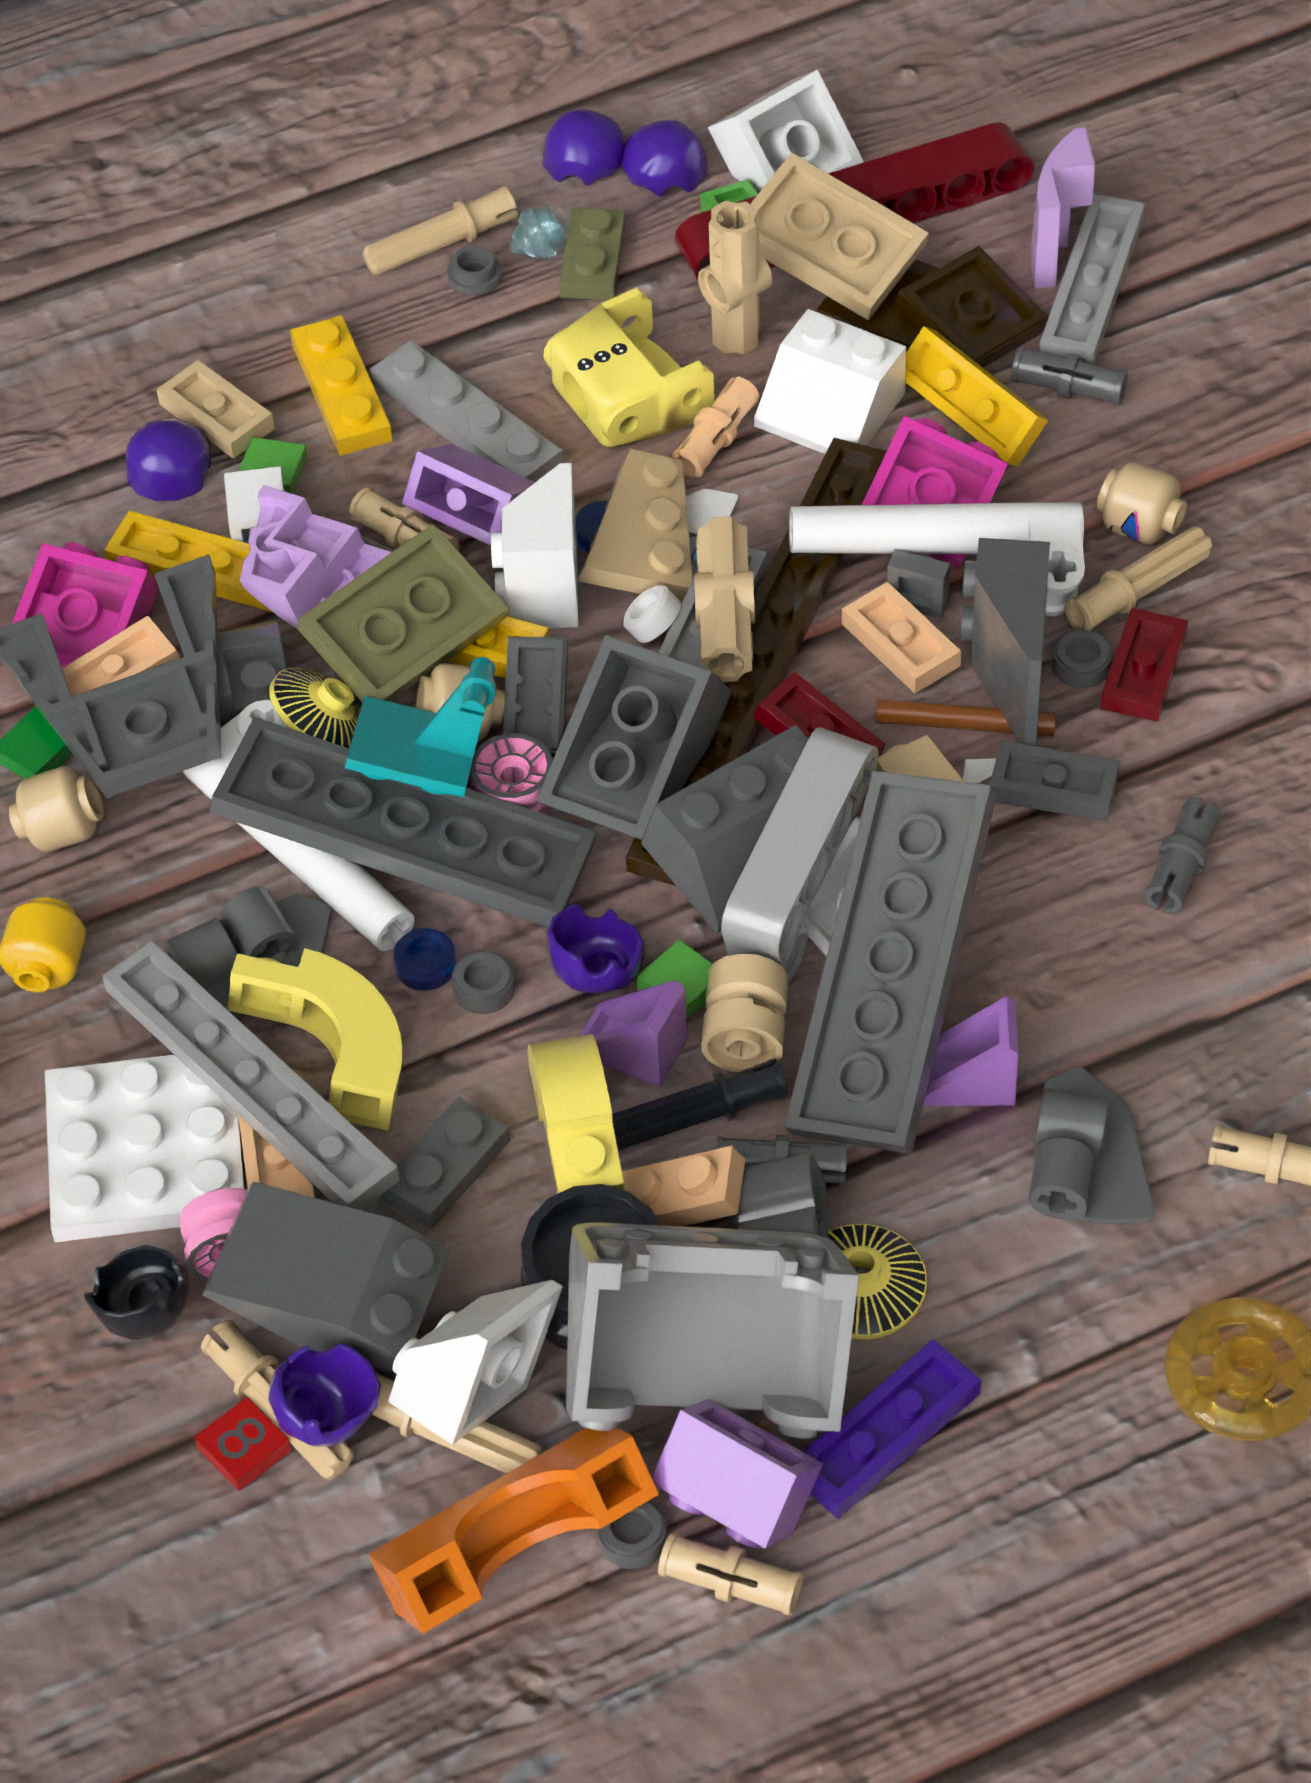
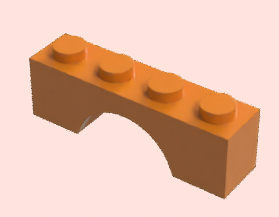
M584 1428L369 1553L368 1556L395 1613L424 1634L482 1600L485 1584L491 1575L519 1552L561 1533L579 1529H602L658 1496L659 1493L632 1435L619 1428L607 1431Z

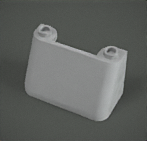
M601 1222L577 1224L572 1227L569 1255L566 1410L571 1421H578L581 1426L593 1430H614L619 1427L620 1421L633 1417L634 1405L689 1407L710 1399L725 1409L763 1410L770 1421L778 1424V1431L786 1436L813 1438L818 1436L819 1431L840 1432L859 1274L836 1243L825 1237L809 1233Z

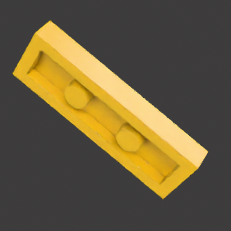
M343 316L290 329L292 346L339 456L392 442L391 425Z
M923 326L906 352L905 382L980 443L992 448L1000 459L1018 467L1049 420L934 329Z

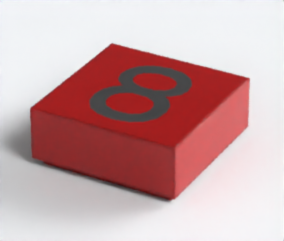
M248 1397L244 1398L194 1437L197 1449L238 1491H241L291 1452L289 1439Z

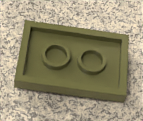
M431 524L302 615L298 620L297 629L362 703L364 696L391 702L420 681L422 676L430 674L433 668L445 663L503 621L507 616L509 607L434 524Z

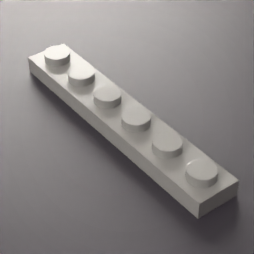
M152 940L103 975L105 990L333 1203L362 1210L400 1181L398 1166Z

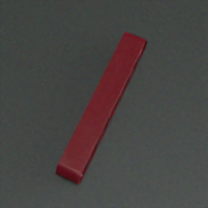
M997 122L828 174L906 220L916 223L1012 193L1028 183L1035 167L1033 160L1011 128L1005 123ZM756 196L740 200L734 203L747 202L748 204H751L752 201L756 198ZM711 210L687 218L680 224L675 233L674 240L676 246L697 280L699 271L710 265L709 222L711 221ZM767 261L769 268L776 266L771 262Z

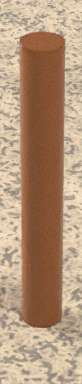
M881 699L877 701L876 723L1013 733L1006 722L1003 712L999 708ZM1038 712L1037 735L1054 736L1055 712Z

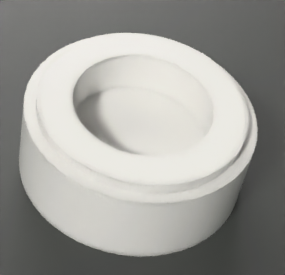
M653 586L641 593L631 603L624 615L623 625L638 642H649L660 636L670 627L680 612L681 602L666 586Z

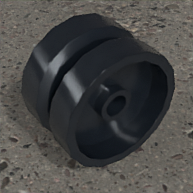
M603 1184L573 1186L548 1198L529 1219L521 1242V1287L553 1280L563 1286L545 1336L546 1339L558 1348L567 1350L569 1255L572 1227L577 1224L595 1222L661 1225L652 1209L628 1191Z

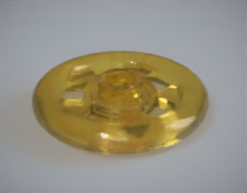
M1229 1298L1198 1308L1188 1315L1176 1328L1168 1343L1164 1365L1167 1384L1180 1409L1202 1428L1219 1436L1234 1440L1259 1441L1284 1435L1300 1426L1311 1416V1329L1290 1311L1259 1299ZM1235 1324H1245L1248 1335L1233 1337L1226 1343L1221 1340L1219 1328ZM1279 1338H1282L1296 1355V1357L1283 1364L1279 1363L1275 1353L1268 1345ZM1193 1354L1213 1357L1212 1377L1192 1375L1191 1364ZM1246 1367L1253 1370L1256 1375L1245 1376L1234 1370ZM1277 1382H1282L1292 1389L1294 1393L1285 1403L1277 1407L1266 1399L1265 1396L1273 1391ZM1223 1392L1233 1399L1247 1401L1243 1413L1229 1411L1216 1405L1215 1401L1218 1394Z

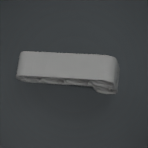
M818 727L813 731L726 904L721 930L728 956L735 954L760 955L780 964L788 974V982L795 976L807 947L808 931L805 916L868 790L872 771L876 770L878 762V748L876 746L822 727Z

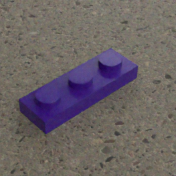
M932 1339L842 1417L840 1432L826 1431L803 1451V1453L823 1463L810 1495L834 1517L839 1519L981 1394V1380Z

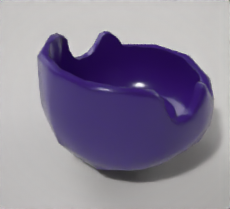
M573 109L559 116L547 133L543 147V166L557 182H561L568 175H574L579 177L584 185L589 186L595 180L613 176L620 168L626 137L612 118L593 110Z
M662 120L645 125L631 134L625 143L622 167L625 175L633 185L645 187L661 197L665 190L671 186H680L686 192L695 190L707 174V158L699 139L687 125L679 121Z
M158 419L146 423L144 427L139 428L127 444L126 476L129 485L138 495L155 501H178L197 494L202 490L205 472L207 468L211 467L210 445L200 428L180 419Z
M579 904L571 905L552 917L547 930L548 951L556 976L571 989L584 993L611 992L625 987L640 973L645 957V944L637 927L619 919L612 909H608L601 917L592 918L583 912Z
M339 1343L330 1350L313 1351L309 1345H306L290 1355L275 1370L270 1382L268 1400L280 1428L287 1435L311 1446L330 1447L346 1442L367 1423L378 1407L381 1384L372 1363L352 1346Z

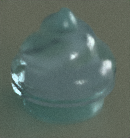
M547 204L537 210L531 206L519 215V226L513 231V241L510 243L509 248L516 254L526 253L533 258L544 257L548 259L558 254L557 248L565 244L567 239L557 218Z

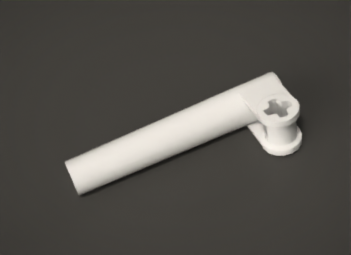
M1080 502L791 506L789 543L791 553L893 554L896 549L912 554H977L979 538L1050 542L1046 616L1053 617L1065 613V603L1067 600L1077 597L1078 586L1084 577V516Z
M271 700L256 701L246 706L239 715L221 727L220 758L183 771L185 776L210 799H212L214 791L254 717L288 728L276 713ZM236 822L380 951L386 952L399 946L411 932L414 925L413 914L359 863Z

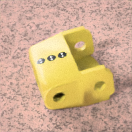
M638 288L599 304L567 328L556 333L548 341L544 349L543 357L545 363L552 370V382L555 389L599 443L606 447H615L670 434L694 423V419L700 410L710 407L714 403V375L706 365H702L698 360L681 368L668 353L647 338L653 329L652 302ZM635 316L634 321L630 325L622 328L627 318Z

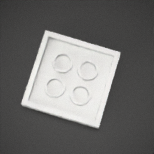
M175 1055L45 1070L50 1224L54 1242L180 1227L179 1217L182 1209L193 1199L207 1192L224 1188H245L243 1148L238 1114Z

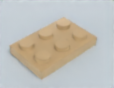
M792 152L750 204L758 211L759 251L765 260L867 320L871 318L925 248L929 232Z

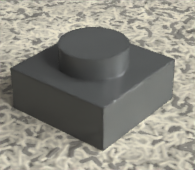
M895 549L887 566V582L920 613L942 618L949 603L950 563Z

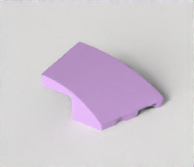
M1086 127L1074 128L1059 142L1050 153L1039 177L1031 241V271L1034 289L1056 287L1058 248L1068 247L1070 209L1092 205L1095 162Z
M263 485L258 493V500L261 506L257 527H251L248 540L250 552L244 559L240 582L243 588L260 603L297 629L298 620L302 615L392 552L365 544L356 527L312 514L304 497Z

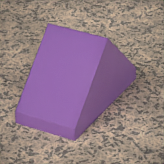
M677 980L600 1002L581 1035H594L602 1066L661 1087L687 1042L685 988Z
M1006 996L940 1034L923 1106L1015 1105L1018 1038L1016 1002Z

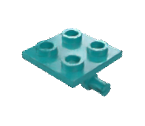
M485 657L475 658L470 664V673L462 678L458 687L437 713L364 696L345 769L361 772L363 775L375 780L390 779L419 786L432 794H451L464 798L482 721L485 716L484 713L486 712V707L493 702L496 694V684L493 679L495 674L494 663Z

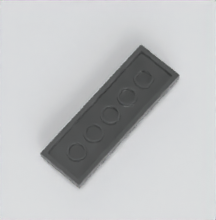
M257 717L253 718L212 795L211 814L549 927L553 916L568 907L593 849L597 832L466 788L463 798L451 794H432L419 786L390 779H371L361 772L345 769L349 748Z
M872 771L784 1126L791 1134L912 1154L997 798V793L991 785Z

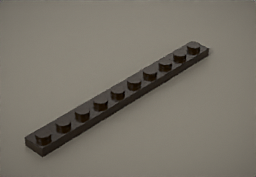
M834 437L800 506L862 505L887 451ZM788 528L754 597L755 624H751L753 635L752 671L740 676L738 681L723 682L732 690V693L710 746L681 790L750 751L762 726L753 718L758 703L783 682L845 553H791ZM634 838L626 855V872L676 886L642 846V841Z

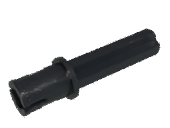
M773 1058L753 1067L724 1076L721 1071L713 1073V1081L612 1114L618 1151L724 1115L728 1121L736 1119L737 1112L765 1102L788 1097V1088L780 1064L777 1063L776 1058Z

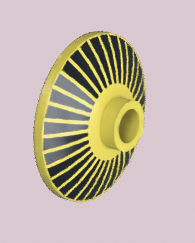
M288 668L280 671L270 684L269 695L276 713L289 729L350 749L362 706L354 698L350 688L337 679L327 678L307 669Z
M852 1224L828 1231L830 1240L837 1244L853 1268L866 1267L871 1269L868 1273L859 1274L851 1339L871 1340L882 1338L905 1327L919 1312L927 1289L926 1269L917 1250L899 1234L876 1225Z

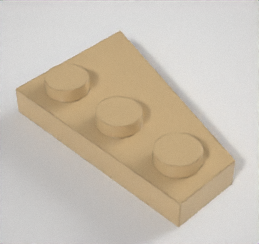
M630 449L620 467L605 506V512L590 545V551L577 581L638 594L653 586L664 585L680 602H683L693 581L683 460Z

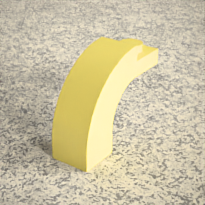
M304 948L299 967L282 964L271 958H256L237 953L231 971L228 1011L293 1025L313 1034L328 1048L336 1065L331 1079L328 1103L350 1123L389 1131L400 1079L402 1040L397 1020L381 993L364 976L350 966L335 958Z
M586 1034L528 1044V1062L539 1121H544L557 1194L573 1186L596 1184L624 1190V1181L612 1123V1109L594 1035Z

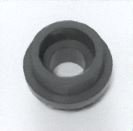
M470 245L459 249L453 255L447 269L448 281L451 287L467 295L487 293L493 290L502 278L499 261L491 250L479 245Z

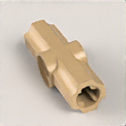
M726 200L711 209V221L709 222L710 265L699 271L698 282L701 292L712 310L713 345L723 354L739 353L746 355L758 347V336L761 333L760 293L772 285V274L767 261L759 251L758 211L747 202L732 203Z
M712 517L709 523L698 528V537H696L699 573H694L696 626H700L701 667L712 671L722 682H735L743 674L752 671L753 661L751 624H755L753 571H749L747 526L740 525L732 517Z

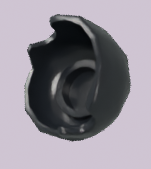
M143 1244L121 1251L105 1266H97L94 1269L93 1292L84 1294L85 1301L96 1317L113 1335L131 1340L159 1336L174 1326L185 1308L189 1293L188 1271L179 1258L169 1250Z

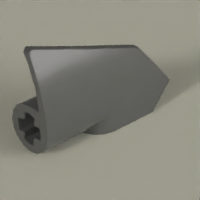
M252 887L236 894L225 904L222 909L221 920L218 921L214 918L164 941V948L166 954L228 1010L231 971L237 953L256 958H271L282 964L299 967L304 948L320 953L323 952L333 909L327 903L298 893L275 902L268 889ZM229 1011L239 1021L247 1016L246 1014Z
M1081 1066L1045 1080L1034 1144L1038 1146L1029 1191V1203L1043 1215L1077 1222L1139 1224L1152 1221L1155 1215V1208L1129 1105L1104 1087Z

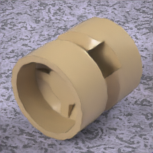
M735 954L725 956L714 962L708 971L707 1011L704 1014L701 1042L702 1053L709 1062L719 1068L738 1072L776 1058L778 1063L782 1058L785 1018L783 1016L787 1008L788 974L780 964L770 958L756 954Z

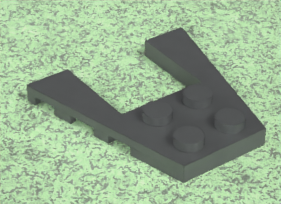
M209 554L154 573L184 657L84 693L71 696L43 613L0 628V660L106 798L221 757L216 572Z

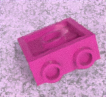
M904 415L862 505L990 503L1008 463L998 459V454L992 448L982 443L970 441L965 444L946 435L947 431L945 428L930 419L918 417L916 420H913ZM966 554L927 555L950 563V566L959 569Z
M66 542L63 548L42 543L12 624L43 613L62 668L144 617L150 616L159 587L149 573L150 568L136 559L117 556L114 562L97 557L96 552L77 543Z

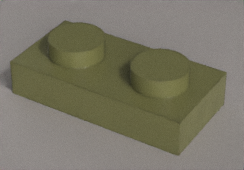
M572 207L560 277L561 298L610 300L615 297L626 228L625 210Z

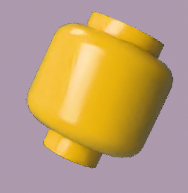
M49 897L37 898L17 906L8 918L0 943V965L19 987L30 992H44L47 989H56L67 985L77 973L86 943V928L76 915L74 909L58 899Z

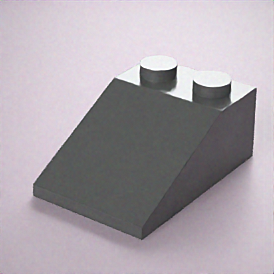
M979 538L977 562L965 561L963 597H974V606H963L961 641H972L971 666L997 708L1003 712L1006 722L1021 744L1036 746L1050 542Z
M605 635L536 801L544 806L642 841L656 804L681 790L710 746L732 690L712 671Z
M253 1182L248 1187L202 1295L300 1347L309 1345L313 1351H326L334 1348L339 1343L350 1345L372 1363L376 1373L388 1377L393 1372V1363L399 1351L410 1339L415 1338L450 1249L392 1218Z

